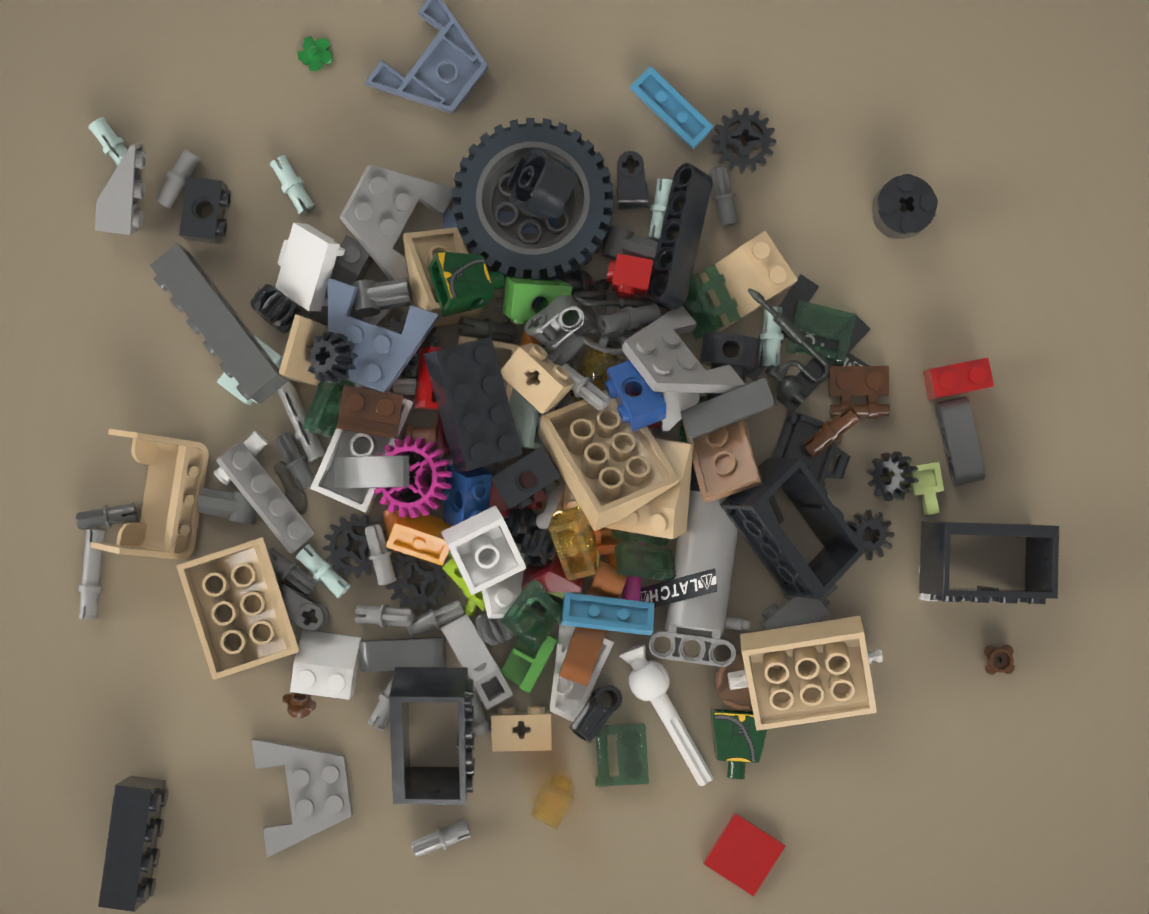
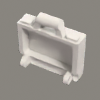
M293 223L289 240L283 241L278 265L281 268L275 287L306 310L321 312L322 306H328V298L325 297L328 288V278H331L336 257L344 256L345 249L340 247V244L334 242V239L308 224Z

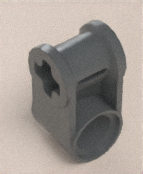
M560 295L541 312L531 317L526 323L524 330L529 336H534L540 343V346L548 353L556 349L562 341L583 325L585 320L584 313L573 297ZM572 309L570 315L562 317L566 311Z
M283 583L280 590L290 621L308 631L324 628L329 621L327 608L304 595L295 587ZM316 611L315 616L318 618V621L310 623L311 617L308 616V613Z

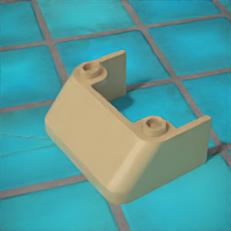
M109 429L108 435L133 438L131 447L133 458L138 463L149 465L140 523L128 522L120 528L116 544L91 542L90 548L124 555L179 560L187 559L195 548L200 516L197 504L199 494L202 488H204L209 458L207 447L201 442Z

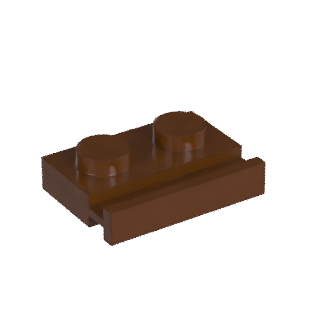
M344 385L336 428L397 439L405 396Z

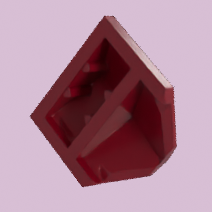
M558 550L554 563L547 561L546 565L542 567L531 564L526 566L521 584V592H582L585 566L565 551Z

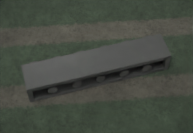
M176 243L150 265L156 274L154 277L155 282L164 291L168 290L173 296L170 298L171 303L181 313L184 311L189 317L186 320L187 324L196 334L201 333L206 339L203 345L213 356L218 355L222 361L219 364L221 369L230 378L234 377L239 385L236 388L246 400L253 399L262 404L288 382L286 377L279 374L280 369L188 250Z

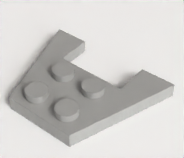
M370 165L366 167L339 218L389 280L409 279L406 257L392 248L417 202L420 201L437 214H443L452 198V187Z
M683 306L669 311L626 339L621 349L653 392L727 393L745 386V383L730 365L710 370L703 368L678 336L679 334L694 331L697 324Z
M251 739L255 769L285 765L292 823L265 826L263 828L267 858L353 815L345 755L262 739Z

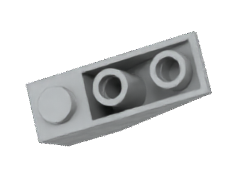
M138 142L129 147L96 201L95 231L132 235L142 227L144 215L143 211L140 210V198L144 197L145 182L141 181L142 169L145 168L147 162V153L143 151V143Z
M467 614L441 628L461 667H468V679H474V691L483 707L488 710L513 695L499 667L483 640L479 637Z

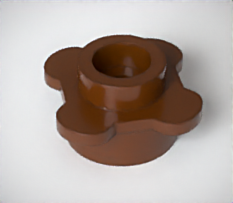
M991 645L987 646L984 649V655L987 657L985 671L990 675H994L996 672L1011 674L1015 669L1012 656L1014 653L1013 648L1010 645H1004L1000 648H995ZM998 657L1002 658L1000 663L997 662Z
M293 692L283 696L282 701L287 704V712L292 717L304 718L316 709V702L312 701L309 694Z

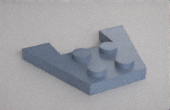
M426 0L418 11V16L439 31L437 36L406 77L382 60L365 81V85L454 115L487 71L488 64L443 0Z
M328 278V331L347 336L348 341L356 344L352 352L358 355L352 362L357 369L349 370V379L346 380L381 392H388L442 315L410 305L401 334L351 317L350 313L358 287Z

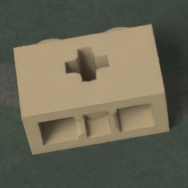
M530 343L519 346L501 369V374L541 414L554 410L575 383L569 378V373L566 369L554 364L547 357V352L541 346Z
M529 706L527 711L516 712L515 707H498V712H492L491 715L492 752L552 750V713L545 711V706ZM519 721H524L525 726L530 727V729L526 730L525 735H519V730L513 729V727L518 726Z

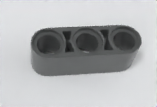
M963 396L936 402V416L953 485L957 486L984 480L985 469L968 398Z
M445 637L359 641L361 672L394 671L395 667H447Z

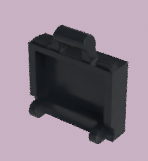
M787 410L771 458H801L810 466L811 474L824 488L826 482H824L825 478L843 479L850 456L838 448L836 442L825 448L815 458L803 445L804 441L822 428L824 422ZM833 454L839 456L832 473L828 471Z

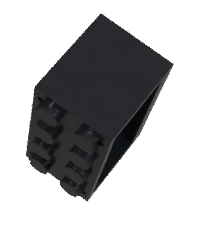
M767 458L759 466L763 484L729 495L720 506L785 595L820 600L866 550L859 542L858 534L847 525L843 519V513L830 501L827 496V490L816 481L811 474L810 466L801 458ZM780 486L824 546L809 564L806 563L764 504Z
M921 521L919 593L930 594V600H942L943 602L971 601L975 603H989L991 601L1017 604L1018 602L1046 604V599H1058L1059 526ZM951 535L1026 537L1025 590L999 589L988 586L949 588Z
M395 667L389 695L393 804L466 805L467 793H473V776H475V758H473L475 734L472 732V724H474V706H472L474 679H468V667ZM408 702L458 703L459 728L457 748H459V767H410Z

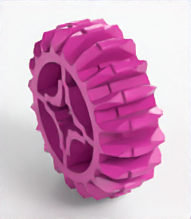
M406 436L404 442L401 439L394 440L395 448L391 445L384 447L387 456H404L408 453L416 452L425 458L423 462H417L414 465L409 462V472L416 473V477H413L416 480L414 483L409 482V487L376 488L374 490V493L377 495L384 494L380 499V503L382 505L389 504V512L395 513L398 510L400 517H406L409 513L411 518H418L420 512L422 515L430 514L429 506L433 509L440 507L437 498L440 500L447 499V495L442 490L451 489L452 485L445 483V477H452L453 473L444 471V468L450 465V461L446 459L440 461L444 451L442 449L434 451L436 445L434 442L429 441L425 445V438L418 437L415 441L413 437ZM432 470V484L429 487L426 478ZM412 489L414 493H419L422 498L415 502H408L402 499L399 494Z

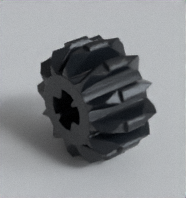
M265 284L259 289L250 301L252 309L281 333H287L291 329L295 314L302 316L300 308L275 286Z
M327 331L323 332L322 336H315L314 345L307 346L311 351L310 356L305 358L306 361L311 363L308 371L315 374V379L321 382L337 384L340 383L341 379H349V370L357 369L352 364L353 359L358 357L356 353L352 352L356 344L348 341V337L341 333L335 334V332Z
M893 451L892 454L883 452L881 459L874 458L872 463L875 469L867 471L869 475H873V479L868 482V485L876 486L874 494L876 496L883 495L885 501H893L894 498L897 501L904 500L905 494H912L914 490L911 483H918L919 481L912 474L919 469L917 466H910L912 458L910 456L902 457L900 451Z
M865 510L864 519L860 513L853 514L857 524L851 521L846 523L858 534L859 542L866 550V560L873 559V551L878 557H883L884 552L881 546L887 549L892 547L891 543L885 541L886 537L892 538L895 536L894 532L885 531L886 528L892 525L891 521L887 520L880 523L883 513L878 512L873 518L871 510ZM865 528L867 530H874L875 536H871L874 538L873 541L863 539L862 534H866L863 532Z

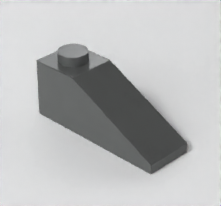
M346 235L340 247L345 249L344 256L336 257L331 278L351 285L355 281L364 279L373 259L359 241ZM327 288L326 295H325V297H327V298H328V288ZM322 306L321 312L311 311L309 318L328 326V306Z

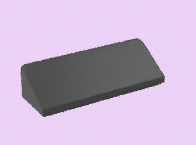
M765 377L680 412L688 437L693 440L776 407L777 404Z

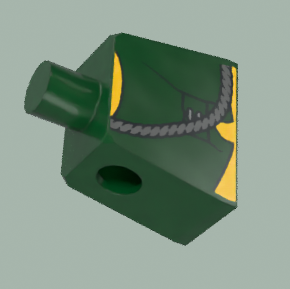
M436 251L428 267L443 317L483 308L490 300L494 289H502L504 287L503 273L499 271L488 272L485 259L481 255Z
M710 709L715 757L719 761H728V778L745 779L746 762H760L767 729L756 730L753 711Z

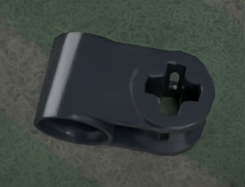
M635 151L624 152L620 155L617 164L618 209L648 208L647 182H645L643 158ZM627 160H632L633 165H638V167L634 168L633 173H628L627 168H622V166L626 165Z

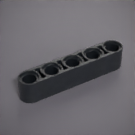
M690 163L682 164L675 171L648 286V296L672 310L683 306L688 295L713 182L710 175Z

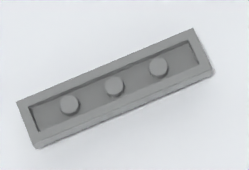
M242 441L236 443L216 459V462L289 553L295 552L315 534Z

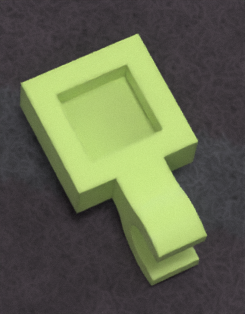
M940 463L915 465L919 469L912 474L919 481L918 483H911L914 490L912 494L913 496L922 495L924 516L939 513L936 493L944 491Z

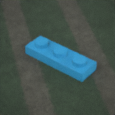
M650 66L630 86V90L692 150L713 130L714 126L653 67Z
M565 592L563 596L561 625L651 635L653 632L655 603Z

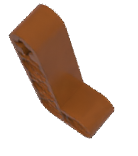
M600 561L587 595L619 599L629 571ZM575 627L558 676L587 687L607 630Z

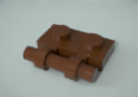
M830 366L828 397L840 396V405H829L830 417L839 415L849 405L859 416H867L868 419H878V416L890 415L889 404H878L877 396L889 395V366ZM851 396H867V404L852 405Z

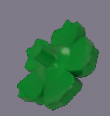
M311 36L304 38V43L302 44L304 50L297 52L298 60L304 65L309 64L310 71L317 72L323 69V64L330 65L333 61L332 52L328 50L331 45L330 42L327 41V38H318L316 43Z

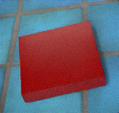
M734 812L703 861V864L754 897L786 846Z

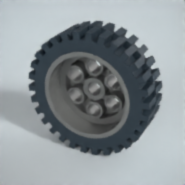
M526 118V123L518 124V119L509 121L510 127L503 129L502 124L494 127V134L490 136L487 132L480 137L481 143L478 146L473 143L468 149L470 154L468 158L463 156L460 162L461 170L455 174V188H452L454 203L452 208L455 222L469 252L484 257L487 268L491 269L492 272L499 271L503 273L504 277L562 280L565 278V275L572 274L583 264L586 266L592 260V256L601 249L602 242L606 239L614 206L613 183L610 182V172L608 167H605L603 164L604 159L600 152L596 154L594 145L589 139L586 142L582 140V134L575 129L573 133L569 132L566 124L559 122L557 127L551 125V119L543 118L542 123H535L534 118ZM532 149H540L568 164L572 168L573 173L578 177L575 188L571 190L565 202V209L561 216L565 219L566 223L560 229H554L549 225L550 218L540 219L510 203L508 196L512 197L511 193H506L502 190L503 184L509 180L516 163L521 157L527 159L532 154L529 151ZM504 209H510L515 213L514 219L508 223L502 222L498 218L499 213ZM526 227H534L538 230V236L534 240H526L522 237V231Z

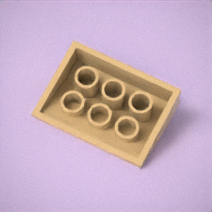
M615 398L610 399L609 406L603 411L597 410L583 399L542 415L538 433L594 531L622 520L679 483L680 480L648 427L646 426L633 432L628 422H622L617 410L619 404Z
M654 438L680 479L679 483L622 520L603 528L674 539L686 533L693 443ZM566 483L562 521L590 525Z
M264 537L176 565L213 680L300 652Z
M861 615L740 634L742 657L757 731L877 713Z

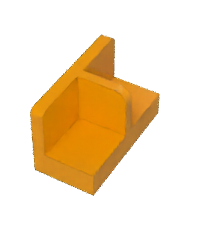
M397 510L395 522L389 534L386 547L443 566L449 548L441 532L452 526L443 519L431 515H422L421 512L418 518H411L409 513L406 517H400Z

